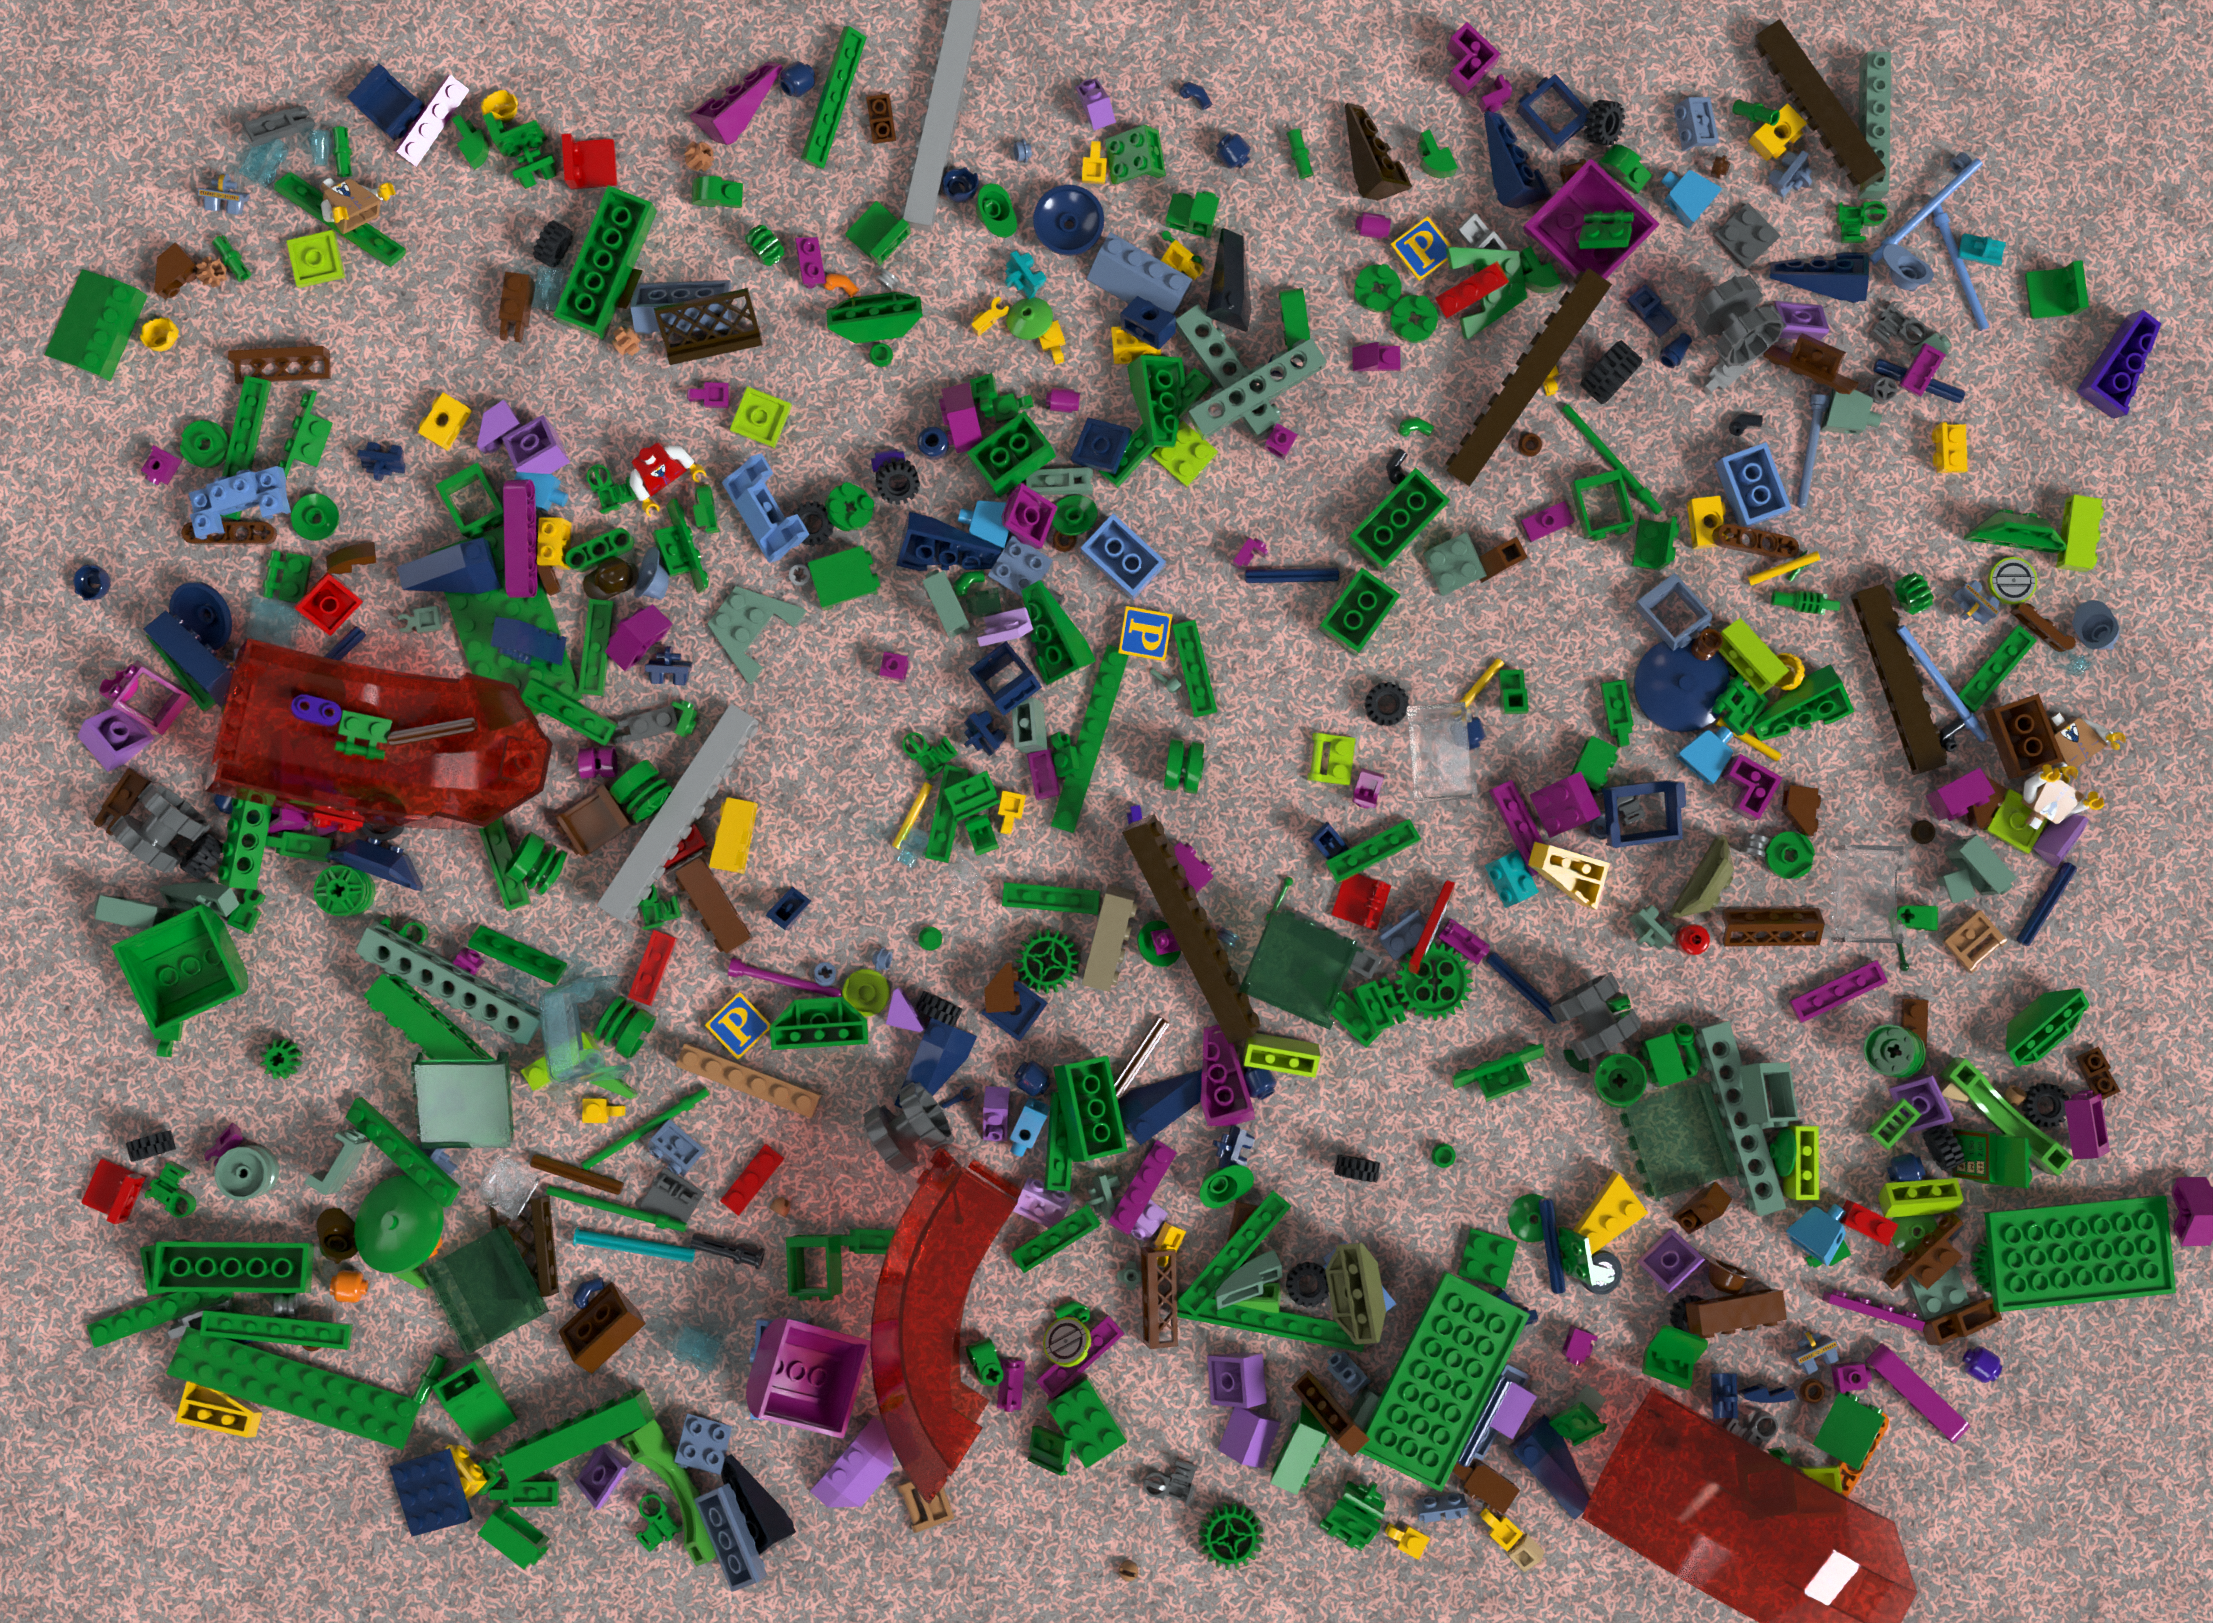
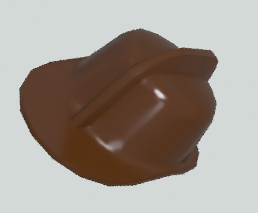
M1699 1252L1705 1260L1710 1262L1708 1278L1714 1288L1719 1291L1737 1295L1746 1279L1754 1278V1275L1745 1269L1726 1264L1704 1252Z

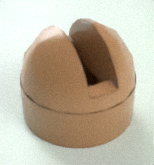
M2009 1085L2004 1097L2009 1104L2017 1106L2026 1099L2027 1094L2018 1086Z
M784 1197L776 1198L769 1207V1209L785 1218L791 1208L790 1202L785 1200Z
M1130 1560L1124 1561L1120 1565L1121 1567H1119L1120 1577L1128 1582L1135 1580L1138 1576L1137 1564ZM1123 1569L1135 1573L1134 1576L1123 1573Z

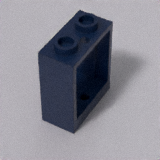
M1556 74L1549 79L1547 77L1543 78L1536 85L1537 90L1532 94L1527 92L1518 101L1520 105L1516 111L1553 153L1584 127V122H1587L1588 119L1585 117L1586 113H1590ZM1551 87L1577 114V117L1556 135L1530 107Z
M1007 641L968 669L1003 716L1042 688L1034 674ZM1011 662H1014L1022 671V674L994 694L985 682Z

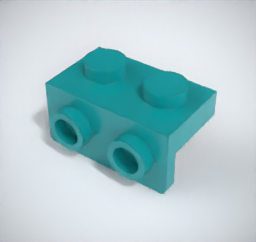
M1518 849L1485 865L1488 876L1505 908L1539 893Z

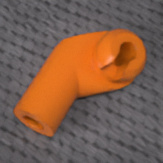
M830 273L825 277L826 283L823 286L829 291L834 290L835 287H841L850 297H853L859 291L858 287L846 275Z

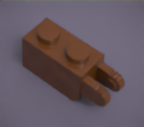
M505 272L498 317L501 320L500 340L507 341L510 325L515 326L514 341L521 343L524 328L529 326L535 281L528 274Z
M1481 1460L1474 1461L1468 1467H1464L1456 1462L1453 1468V1473L1462 1479L1460 1483L1464 1487L1463 1492L1474 1500L1476 1497H1479L1485 1501L1483 1505L1493 1513H1496L1498 1510L1505 1514L1520 1492L1517 1485Z

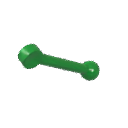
M1169 231L1162 233L1163 240L1170 241L1171 243L1175 241ZM1194 255L1192 257L1193 262L1202 263L1201 256Z
M1291 877L1284 879V886L1271 913L1266 916V920L1269 923L1275 921L1277 909L1288 887L1293 884Z

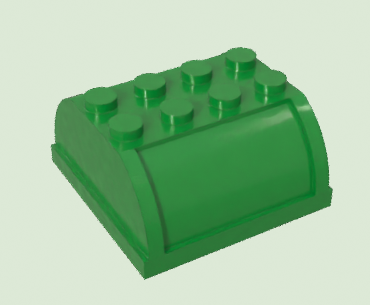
M204 904L111 946L153 1035L244 994L248 989L247 970L226 925L211 908Z

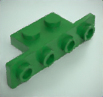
M309 390L308 393L303 394L299 404L302 407L299 416H295L291 428L294 429L292 438L288 437L283 450L286 451L284 460H280L277 465L284 469L286 479L293 459L313 467L318 466L333 424L330 421L310 414L317 395L315 390Z
M674 498L666 505L673 526L654 530L652 535L669 577L690 572L697 593H703L708 588V574L702 569L700 552L694 547L692 541L693 534L691 528L686 525L683 506L678 503L677 498Z
M1542 1043L1538 1045L1530 1044L1524 1047L1522 1051L1506 1053L1500 1059L1492 1062L1484 1061L1476 1068L1470 1070L1462 1069L1452 1076L1453 1087L1457 1089L1477 1081L1486 1102L1531 1086V1080L1523 1064L1543 1057L1544 1046Z

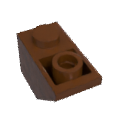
M176 242L157 257L154 291L165 300L175 297L180 292L179 288L197 278V263Z
M1518 537L1493 548L1479 557L1487 575L1479 579L1480 583L1523 563L1528 558Z
M1988 776L1986 778L1995 791L1994 794L1988 796L1990 801L1979 807H1976L1975 804L1967 807L1969 811L1967 813L1969 825L1974 831L1985 829L1993 819L1991 815L1995 808L1998 809L2005 800L2004 794L2007 789Z
M1794 785L1784 786L1782 812L1800 834L1806 837L1814 836L1818 829L1816 810L1819 809L1821 804V796L1818 795L1819 788Z
M1013 962L1006 963L984 988L986 1013L1016 1011V1006L1020 1005L1019 991L1014 989V982L1018 981V968L1013 967Z
M1715 1181L1700 1190L1672 1217L1688 1234H1691L1722 1216L1732 1198Z

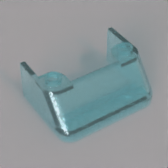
M617 975L578 978L548 988L540 995L538 1005L547 1073L553 1083L564 1085L621 1079L631 1069L630 1064L606 1067L605 1058L600 1051L596 1049H583L577 1003L588 1002L594 996L595 991L609 990L618 980Z

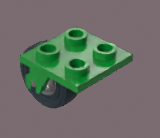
M1563 1226L1559 1227V1245L1563 1252L1564 1259L1562 1265L1566 1274L1579 1279L1582 1285L1594 1294L1605 1295L1612 1292L1618 1286L1622 1277V1266L1619 1259L1614 1254L1605 1250H1598L1591 1255L1588 1237Z

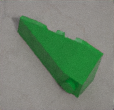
M1140 355L1127 366L1132 394L1152 447L1173 448L1176 444L1179 420L1177 419L1178 412L1182 405V399H1180L1181 392L1185 385L1182 357Z
M1041 580L1021 590L1024 606L1027 609L1033 627V634L1030 635L1032 642L1036 644L1038 654L1035 656L1036 664L1046 685H1050L1096 662L1086 639Z
M1829 664L1804 678L1797 688L1790 690L1757 718L1752 723L1758 739L1764 741L1787 735L1792 727L1799 726L1803 730L1811 729L1810 723L1823 720L1824 725L1834 723L1855 711L1841 679L1832 665Z

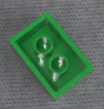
M1025 411L967 452L973 466L998 498L1056 457L1052 445Z
M1361 567L1320 624L1318 630L1354 656H1357L1401 595Z
M1088 1375L1060 1392L1053 1399L1047 1401L1046 1407L1065 1437L1073 1440L1072 1448L1086 1469L1127 1443L1126 1434Z

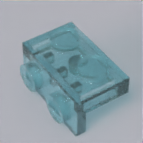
M278 138L275 141L252 147L239 173L267 188L268 184L275 179L276 170L280 163L284 162L287 158L289 147Z

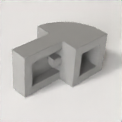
M1471 213L1455 229L1468 245L1466 248L1508 249L1495 231H1490L1476 213Z

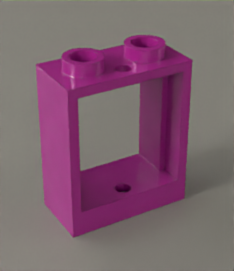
M137 660L134 665L130 664L126 668L122 681L111 688L108 700L115 708L163 736L191 699V695L181 686ZM141 673L146 674L173 691V694L154 719L121 700Z
M2093 1090L2077 1091L2076 1094H2071V1098L2064 1101L2073 1160L2100 1158L2110 1152L2101 1093L2093 1094Z

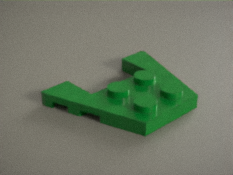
M1445 247L1449 269L1473 264L1474 273L1476 274L1498 261L1509 281L1480 299L1482 311L1459 318L1464 339H1470L1528 298L1519 251Z

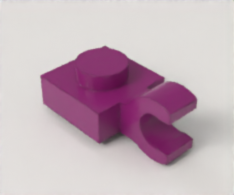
M704 382V389H687V399L690 402L704 401L705 408H729V383Z
M232 1122L215 1140L216 1144L204 1154L206 1161H209L213 1156L218 1157L214 1161L215 1167L221 1156L228 1150L239 1147L242 1142V1133L236 1124Z

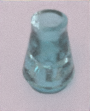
M310 130L308 141L313 165L328 166L332 142L330 132Z

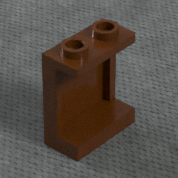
M605 784L595 789L597 792L565 813H559L555 816L558 820L556 826L563 835H568L571 840L569 846L576 855L580 854L586 857L634 826L621 805L609 793L610 788L608 785Z

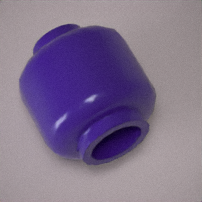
M1978 1346L1973 1350L1968 1349L1962 1359L1965 1362V1372L1982 1383L1994 1382L2000 1375L2003 1367L2000 1364V1358L1983 1346Z

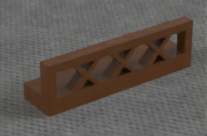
M324 346L228 351V360L234 364L236 384L244 383V378H241V365H251L256 369L250 377L270 382L331 379L330 351ZM315 361H324V374H314L309 368ZM292 362H298L304 367L297 375H290L285 370ZM270 363H274L280 368L274 376H267L262 372Z
M1819 908L1723 909L1722 918L1725 925L1723 945L1724 947L1820 945L1825 922ZM1784 931L1792 932L1788 937L1780 938L1778 936ZM1807 931H1815L1814 937H1803L1802 935ZM1732 932L1744 933L1739 938H1731ZM1759 932L1768 933L1763 938H1756L1754 936Z
M1141 1247L1143 1343L1149 1349L1177 1347L1176 1250H1154L1151 1247ZM1169 1256V1265L1162 1272L1157 1267V1257ZM1166 1278L1170 1282V1289L1163 1296L1158 1292V1285ZM1166 1302L1170 1305L1171 1312L1163 1320L1159 1316V1308ZM1167 1326L1171 1330V1340L1159 1341V1333Z

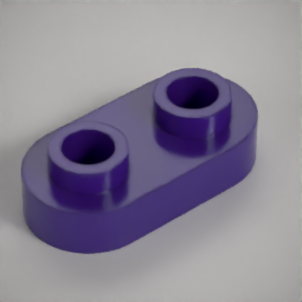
M309 695L297 696L292 701L290 707L291 713L295 718L323 726L335 725L340 720L342 714L341 708L335 702ZM306 703L309 709L302 710L300 704ZM326 709L332 710L333 716H326L324 711Z

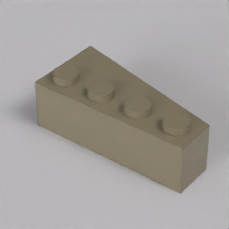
M1108 884L1081 985L1110 992L1111 985L1116 986L1120 973L1115 971L1117 962H1123L1126 950L1121 948L1123 940L1128 941L1132 928L1127 926L1129 917H1135L1138 905L1133 903L1136 891Z

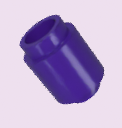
M895 449L875 453V458H871L873 472H878L880 465L884 467V461L887 460L888 463H891V458H895L896 462L899 461V458H903L905 462L904 451H897Z

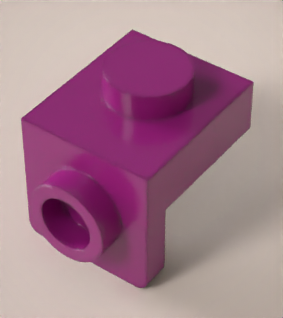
M1502 74L1498 75L1494 82L1497 91L1481 98L1479 107L1482 113L1486 111L1496 112L1503 107L1502 104L1509 101L1512 95V87Z
M1361 768L1354 788L1352 802L1361 808H1375L1384 780V774Z
M467 947L457 954L453 962L456 966L465 969L473 975H476L485 963L476 951Z

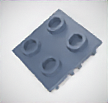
M1012 535L987 576L1022 597L1021 590L1041 580L1049 571V566L1053 560L1030 545L1019 542L1017 537Z
M686 1414L674 1462L678 1463V1467L681 1468L689 1466L721 1475L732 1426Z

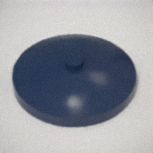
M1694 638L1685 647H1678L1674 651L1664 641L1656 644L1644 654L1635 671L1633 682L1634 694L1639 708L1652 723L1668 731L1692 732L1712 723L1720 715L1712 710L1716 704L1715 700L1726 691L1727 684L1730 681L1726 664L1717 652L1707 661L1699 660L1692 654L1691 645L1696 640Z

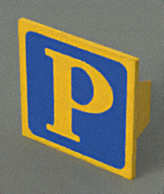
M1428 216L1390 244L1418 281H1421L1446 262L1448 259L1445 247H1452Z
M1126 606L1118 653L1165 662L1173 614Z
M741 992L735 995L705 1024L710 1032L737 1060L770 1030L771 1025Z

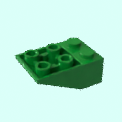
M1996 1133V1182L1974 1180V1182L2029 1188V1182L2032 1180V1170L2029 1167L2032 1147L2029 1143V1138Z
M483 1357L478 1358L432 1386L444 1409L474 1445L479 1444L518 1420Z

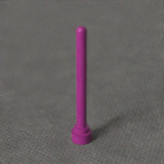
M732 957L729 965L728 976L738 978V976L743 977V975L830 997L842 996V990L838 988L823 987L814 982L746 966L742 959Z

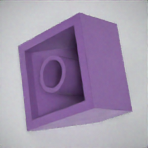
M544 415L539 416L502 438L517 472L551 474L570 463L557 431Z
M115 707L85 720L77 735L107 772L127 763L155 739L144 724Z
M1245 1352L1207 1356L1211 1405L1250 1408L1267 1403L1262 1353Z

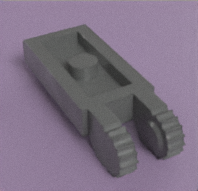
M299 106V108L285 109L245 122L242 126L251 145L256 147L299 132H307L313 129L316 123L313 118L308 117L310 112L307 107Z
M668 706L616 722L618 725L615 731L629 726L631 734L616 737L613 739L614 745L629 741L636 742L674 731L679 723L675 708Z

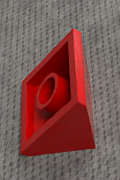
M326 572L294 608L331 636L363 601L338 577Z

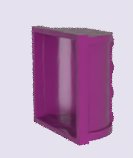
M1590 158L1524 225L1523 229L1528 237L1536 240L1574 278H1576L1580 271L1585 273L1590 268L1604 279H1607L1660 224ZM1616 210L1634 213L1633 222H1624L1631 223L1632 229L1628 247L1580 249L1579 238L1582 226L1593 224H1585V214H1594V211L1615 213Z
M784 1317L774 1320L765 1329L760 1338L746 1385V1399L750 1412L759 1419L844 1439L872 1341Z

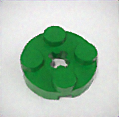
M1386 264L1371 265L1363 269L1357 276L1354 295L1359 305L1364 309L1376 313L1385 312L1395 306L1401 295V281L1397 273ZM1374 283L1383 285L1382 294L1372 292L1371 289L1374 288Z
M1409 295L1400 299L1393 307L1390 317V325L1394 334L1409 343H1420L1427 340L1435 331L1438 322V313L1435 306L1423 295ZM1411 313L1420 316L1417 325H1414L1413 322H1408Z
M200 420L191 423L184 429L181 436L183 439L180 450L183 457L189 463L203 469L214 468L225 461L230 438L223 427L214 422ZM203 439L206 441L210 440V447L207 450L205 448L201 450L200 448L203 445L201 442Z
M850 482L843 483L835 487L826 498L825 508L827 507V517L836 528L842 531L861 530L872 517L874 501L862 488ZM844 503L851 504L854 511L847 512L845 510L847 506Z
M1786 831L1775 835L1770 839L1764 850L1768 869L1782 879H1796L1807 874L1812 868L1813 856H1815V850L1811 841L1805 835L1796 832ZM1786 849L1795 852L1792 856L1794 859L1792 862L1784 858Z

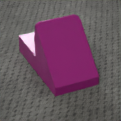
M1373 342L1353 347V371H1400V346H1379V342Z

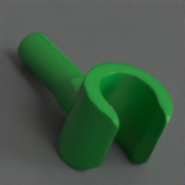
M1808 550L1800 554L1799 557L1804 556L1808 552ZM1812 563L1793 570L1787 579L1792 582L1804 567Z

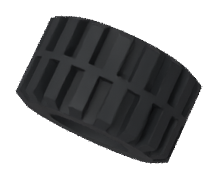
M1620 340L1581 380L1580 386L1602 405L1641 366L1643 359L1626 343Z

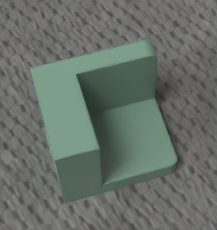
M1967 869L1956 870L1936 877L1939 886H1946L1951 903L1976 897Z
M1586 1384L1575 1399L1571 1396L1566 1405L1571 1407L1582 1401L1596 1414L1607 1399Z

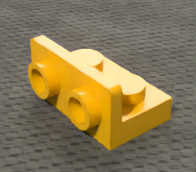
M1121 326L1111 327L1114 364L1132 363L1140 355L1161 356V349L1157 350L1121 330Z
M1941 422L1936 425L1932 431V442L1936 443V452L1933 454L1932 462L1933 466L1937 467V473L1967 472L1966 424L1947 425V422Z
M539 518L538 565L570 570L565 557L571 549V522L563 518Z
M448 1444L445 1449L450 1448L468 1502L487 1480L483 1476L481 1467L471 1460L469 1451L464 1446Z

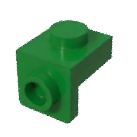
M680 700L677 703L673 701L671 706L683 711L674 733L687 738L688 734L692 735L696 729L697 722L695 718L698 712L693 710L694 705L689 702Z
M987 814L973 816L970 820L964 822L976 856L999 848Z

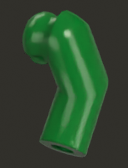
M1419 417L1404 419L1400 423L1398 432L1400 435L1407 437L1411 431L1418 430L1429 436L1434 425Z
M984 570L962 573L954 582L955 594L957 596H965L968 593L967 588L971 583L985 582Z
M1694 1043L1682 1045L1687 1056L1683 1065L1687 1078L1696 1076L1702 1064V1059Z
M1071 1300L1054 1308L1057 1319L1071 1315L1084 1323L1090 1318L1088 1307L1076 1300Z

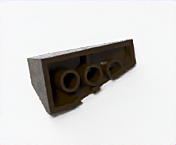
M1347 103L1345 105V114L1354 179L1358 186L1359 194L1363 198L1379 201L1409 190L1412 185L1400 161H1397L1395 164L1387 154L1391 150L1390 146L1375 136L1378 133V128L1364 107Z

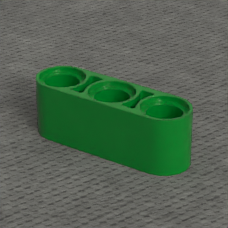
M1303 288L1281 290L1278 293L1282 306L1280 308L1282 323L1285 326V331H1283L1285 346L1288 347V352L1293 349L1292 346L1299 340L1305 339L1307 341L1310 339Z
M617 528L570 549L566 554L565 560L567 565L576 572H585L598 566L606 558L618 557L631 551L635 541L627 530ZM623 535L627 536L626 544L618 546V538ZM600 545H605L604 554L596 556V548ZM583 555L582 564L575 566V557Z

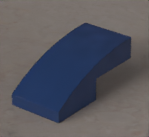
M1646 284L1627 299L1633 310L1658 338L1662 337L1677 324V319L1661 304L1662 299Z
M1757 1384L1738 1390L1741 1397L1753 1402L1779 1403L1796 1399L1794 1390L1788 1386L1768 1391L1767 1387L1763 1384Z

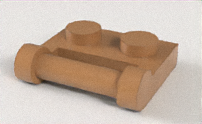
M1976 910L1943 939L1942 943L1957 958L1965 970L1972 974L1977 969L1976 966L1995 949L2003 947L2007 940L1981 910ZM1990 935L1992 940L1973 957L1969 958L1966 955Z
M938 1470L897 1485L898 1491L902 1493L913 1523L911 1527L914 1533L954 1519L955 1516ZM912 1489H918L928 1519H921L911 1491Z

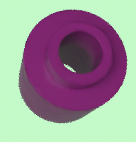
M1362 212V216H1357L1355 230L1359 231V236L1377 239L1387 238L1391 218H1385V215Z
M1052 387V392L1047 391L1046 406H1050V411L1072 413V411H1078L1080 392H1074L1075 389Z

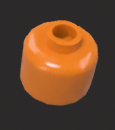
M341 1270L336 1276H332L330 1295H334L337 1302L356 1303L360 1301L362 1295L367 1294L368 1280H364L361 1271Z

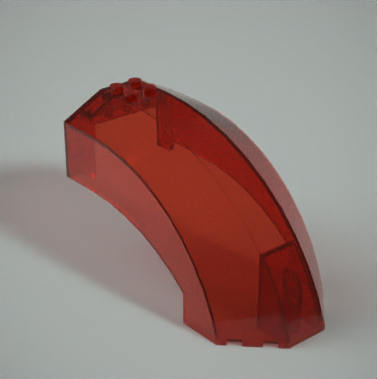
M248 638L237 652L213 742L205 792L301 813L312 814L316 812L370 824L420 829H477L488 826L544 790L553 743L538 725V720L529 706H526L514 684L468 672L456 679L379 669L325 658ZM309 695L335 702L341 708V712L343 709L391 719L390 732L472 717L476 718L479 727L475 732L398 746H391L389 741H387V744L377 742L376 749L385 750L384 759L374 758L369 760L365 759V756L356 754L349 756L344 755L341 751L334 750L336 741L345 742L346 735L337 733L339 721L333 726H323L302 721L292 715L290 707L292 701L297 696ZM306 703L300 704L302 710L309 709ZM326 709L324 711L326 716H333L332 710ZM355 737L354 744L367 747L368 740Z
M946 1145L944 1149L941 1147L937 1149L930 1160L934 1165L930 1170L926 1168L916 1182L920 1186L899 1220L885 1254L876 1286L871 1318L870 1355L873 1386L880 1417L891 1447L906 1476L928 1504L932 1502L936 1493L945 1485L947 1476L951 1477L983 1428L976 1421L990 1400L961 1382L959 1359L960 1329L965 1301L974 1273L989 1246L1019 1201L1017 1198L1022 1192L1021 1187L971 1154L950 1145Z
M1653 1386L1620 1437L1582 1515V1519L1651 1562L1759 1623H1902L1918 1593L1895 1521L1856 1498L1844 1494L1665 1390Z

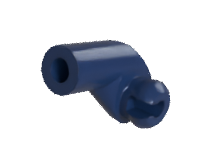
M1186 82L1180 87L1179 93L1181 97L1187 99L1192 96L1196 98L1202 110L1213 105L1202 86Z
M602 1277L582 1282L573 1295V1303L576 1304L577 1308L583 1309L587 1307L588 1297L591 1292L605 1288Z

